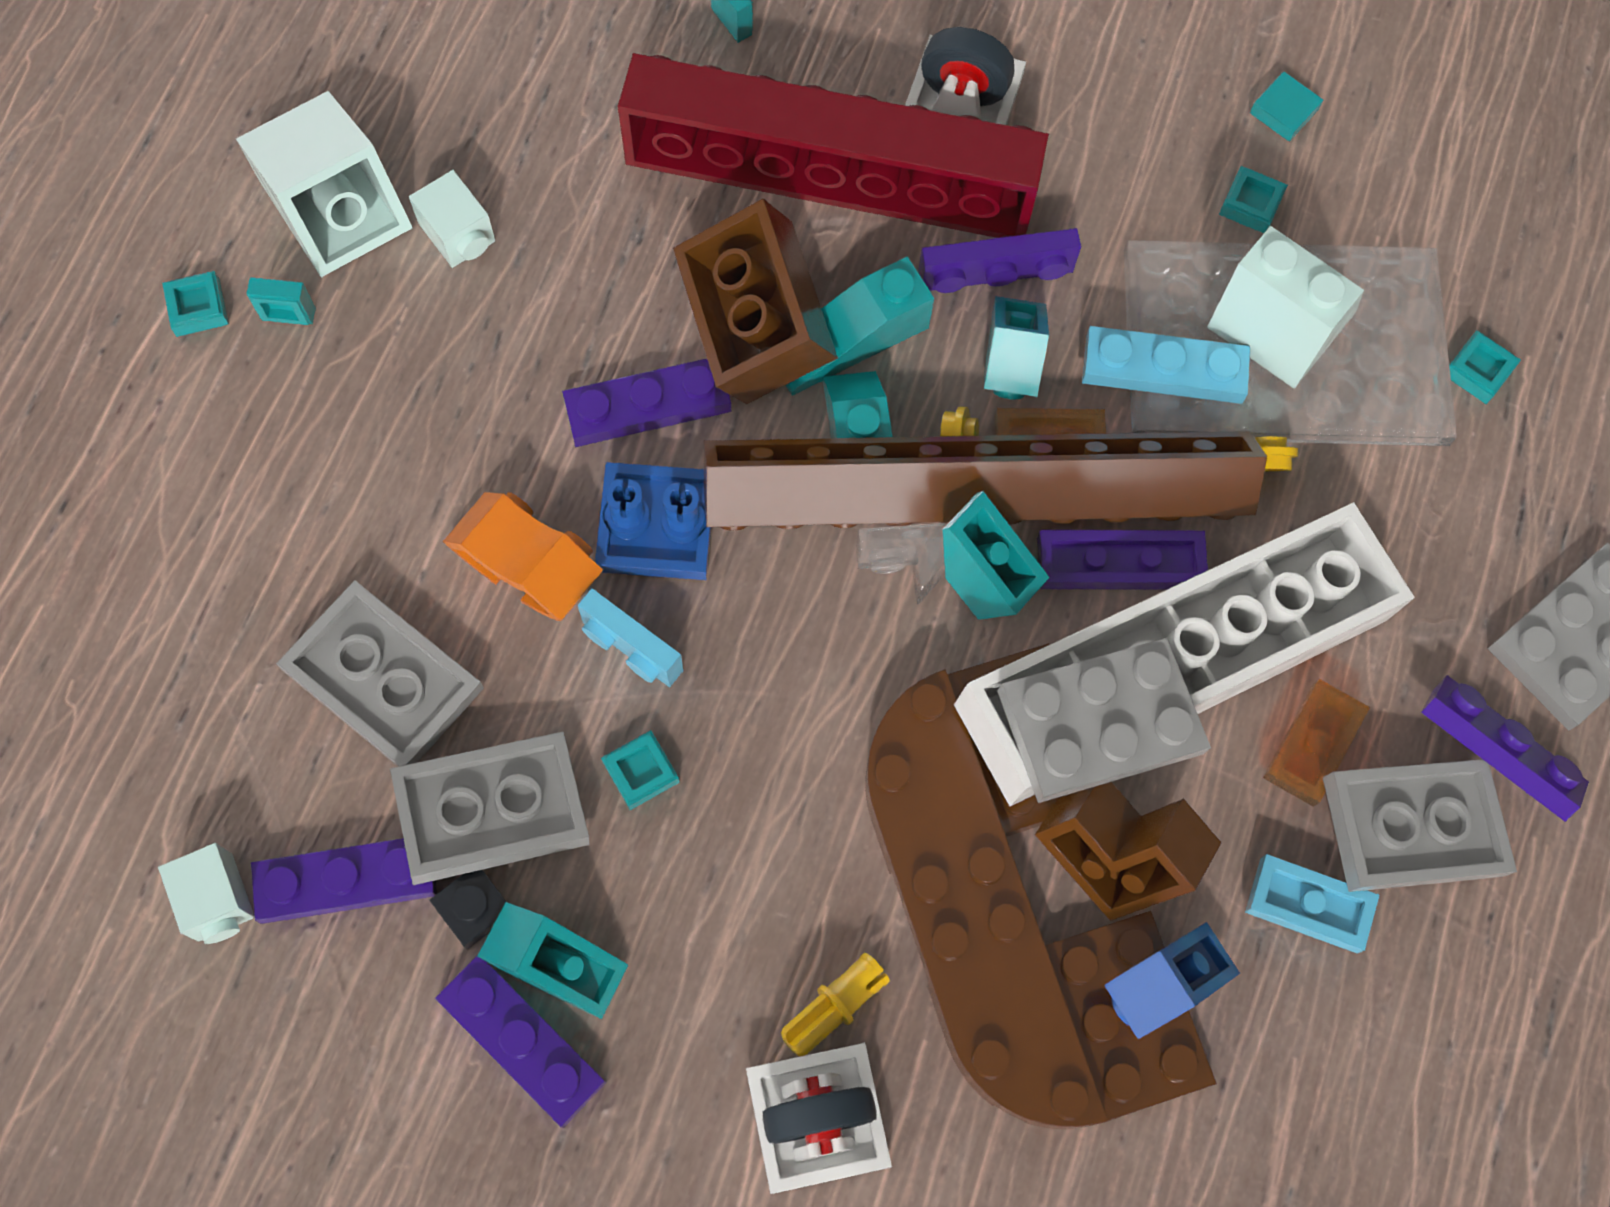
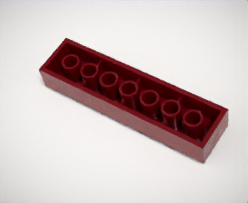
M632 54L618 102L625 165L994 238L1026 235L1039 188L1049 133L1034 131L1023 125L1008 126L982 121L971 115L956 116L930 111L920 105L905 106L879 101L868 95L853 96L827 91L816 85L801 86L776 81L765 75L750 76L724 71L713 65L698 66L673 61L662 55Z

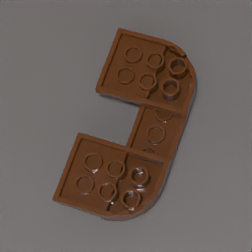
M1048 643L947 674L946 669L929 675L907 689L888 709L874 735L867 762L865 792L870 818L888 872L893 875L929 981L927 987L943 1035L959 1071L984 1100L1007 1114L1025 1121L1024 1123L1050 1129H1076L1108 1122L1217 1083L1189 1010L1138 1039L1131 1027L1125 1024L1116 1014L1112 1004V997L1104 986L1165 948L1151 911L1047 945L1044 944L1006 837L1039 827L1058 798L1038 803L1036 796L1033 795L1009 806L954 704L968 683L1050 645Z

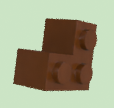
M1112 782L1059 797L1035 833V836L1110 921L1195 891L1222 843L1184 798L1141 816Z

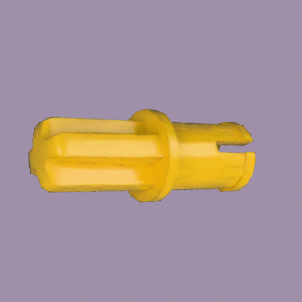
M864 952L847 971L828 987L822 984L817 989L819 996L782 1028L781 1035L785 1044L797 1056H805L842 1022L850 1025L853 1022L852 1014L871 996L890 982L887 974L883 973L880 975L884 969L872 956Z

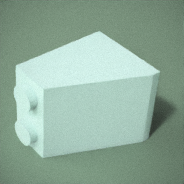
M329 91L236 138L261 185L321 277L413 228L373 144Z
M1270 226L1238 264L1207 328L1230 344L1250 346V358L1295 389L1358 309L1364 289Z

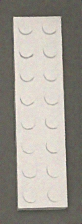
M1353 502L968 683L954 706L1009 806H1012L1035 795L997 692L1002 683L1167 638L1197 714L1387 621L1415 597Z

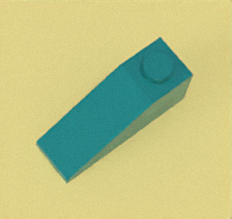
M908 256L860 279L821 308L838 359L786 384L792 396L822 382L823 376L836 375L929 328L934 297Z

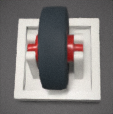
M965 27L943 29L929 36L905 106L920 105L930 111L956 116L971 115L982 121L1007 125L1024 74L1026 62L1014 59L1004 44L992 35L980 30Z
M865 1043L746 1068L770 1194L892 1167Z

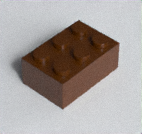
M765 199L753 203L673 247L712 376L718 389L745 404H749L838 359L793 223Z

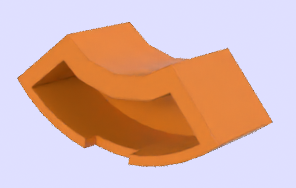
M484 492L442 542L495 585L500 580H503L516 589L525 592V595L520 599L523 604L549 618L562 621L603 571L590 558V555L593 553L592 548L571 531L563 533L554 530L532 517L534 514L533 510L517 495L508 492L506 495L504 493Z

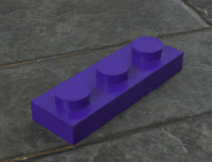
M1078 229L923 247L918 273L930 291L936 290L940 293H952L965 286L980 284L1000 287L1008 285L1015 280L1039 277L1042 280L1058 279L1074 271L1081 250Z
M707 358L562 391L575 447L732 412L730 396L716 387Z
M1040 530L1037 536L1038 563L1049 576V579L1040 589L1168 590L1208 571L1204 530Z
M1446 675L1433 689L1421 712L1563 821L1566 822L1581 807L1589 781L1583 777L1579 768L1572 761L1560 755L1554 756L1534 740L1533 735L1524 725L1512 719H1505L1489 707L1484 697L1473 687L1463 683L1459 684Z
M404 838L251 862L255 921L260 924L434 897L437 894L436 880L413 885Z
M476 956L435 997L451 1016L560 1127L564 1128L606 1084L594 1069L485 960Z

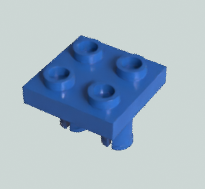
M606 462L595 563L603 569L601 573L707 580L711 527H706L704 469Z

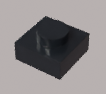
M483 870L461 875L429 900L467 950L490 933L505 902H507Z

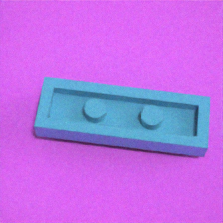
M1090 326L1086 335L1082 383L1242 404L1248 395L1250 346Z

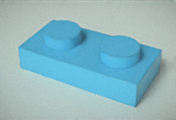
M591 589L577 605L582 621L585 624L582 627V631L601 648L608 650L613 645L627 655L629 658L626 660V664L647 682L652 683L657 678L670 688L684 671L682 657L679 652L594 589Z
M1266 854L1260 858L1245 913L1358 954L1365 951L1380 895L1367 890L1349 892L1347 883Z

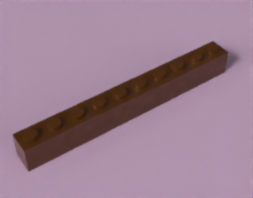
M1250 431L704 440V507L706 527H720L725 530L737 531L748 526H776L781 529H797L803 525H832L838 528H852L858 524L886 523L894 527H906L913 523L941 522L947 525L976 493L984 491L1009 525L1020 523L1022 520H1050L1055 523H1071L1076 519H1104L1110 522H1124L1129 518L1155 517L1164 521H1177L1182 517L1209 516L1218 520H1229L1235 516L1256 515L1267 456Z

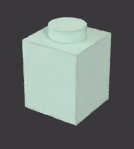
M451 170L409 196L418 224L452 268L464 260H472L479 257L490 244L495 242L487 212L454 170Z
M217 843L158 867L181 934L198 942L203 940L205 944L217 943L236 935L240 931L239 924L255 918L233 854Z

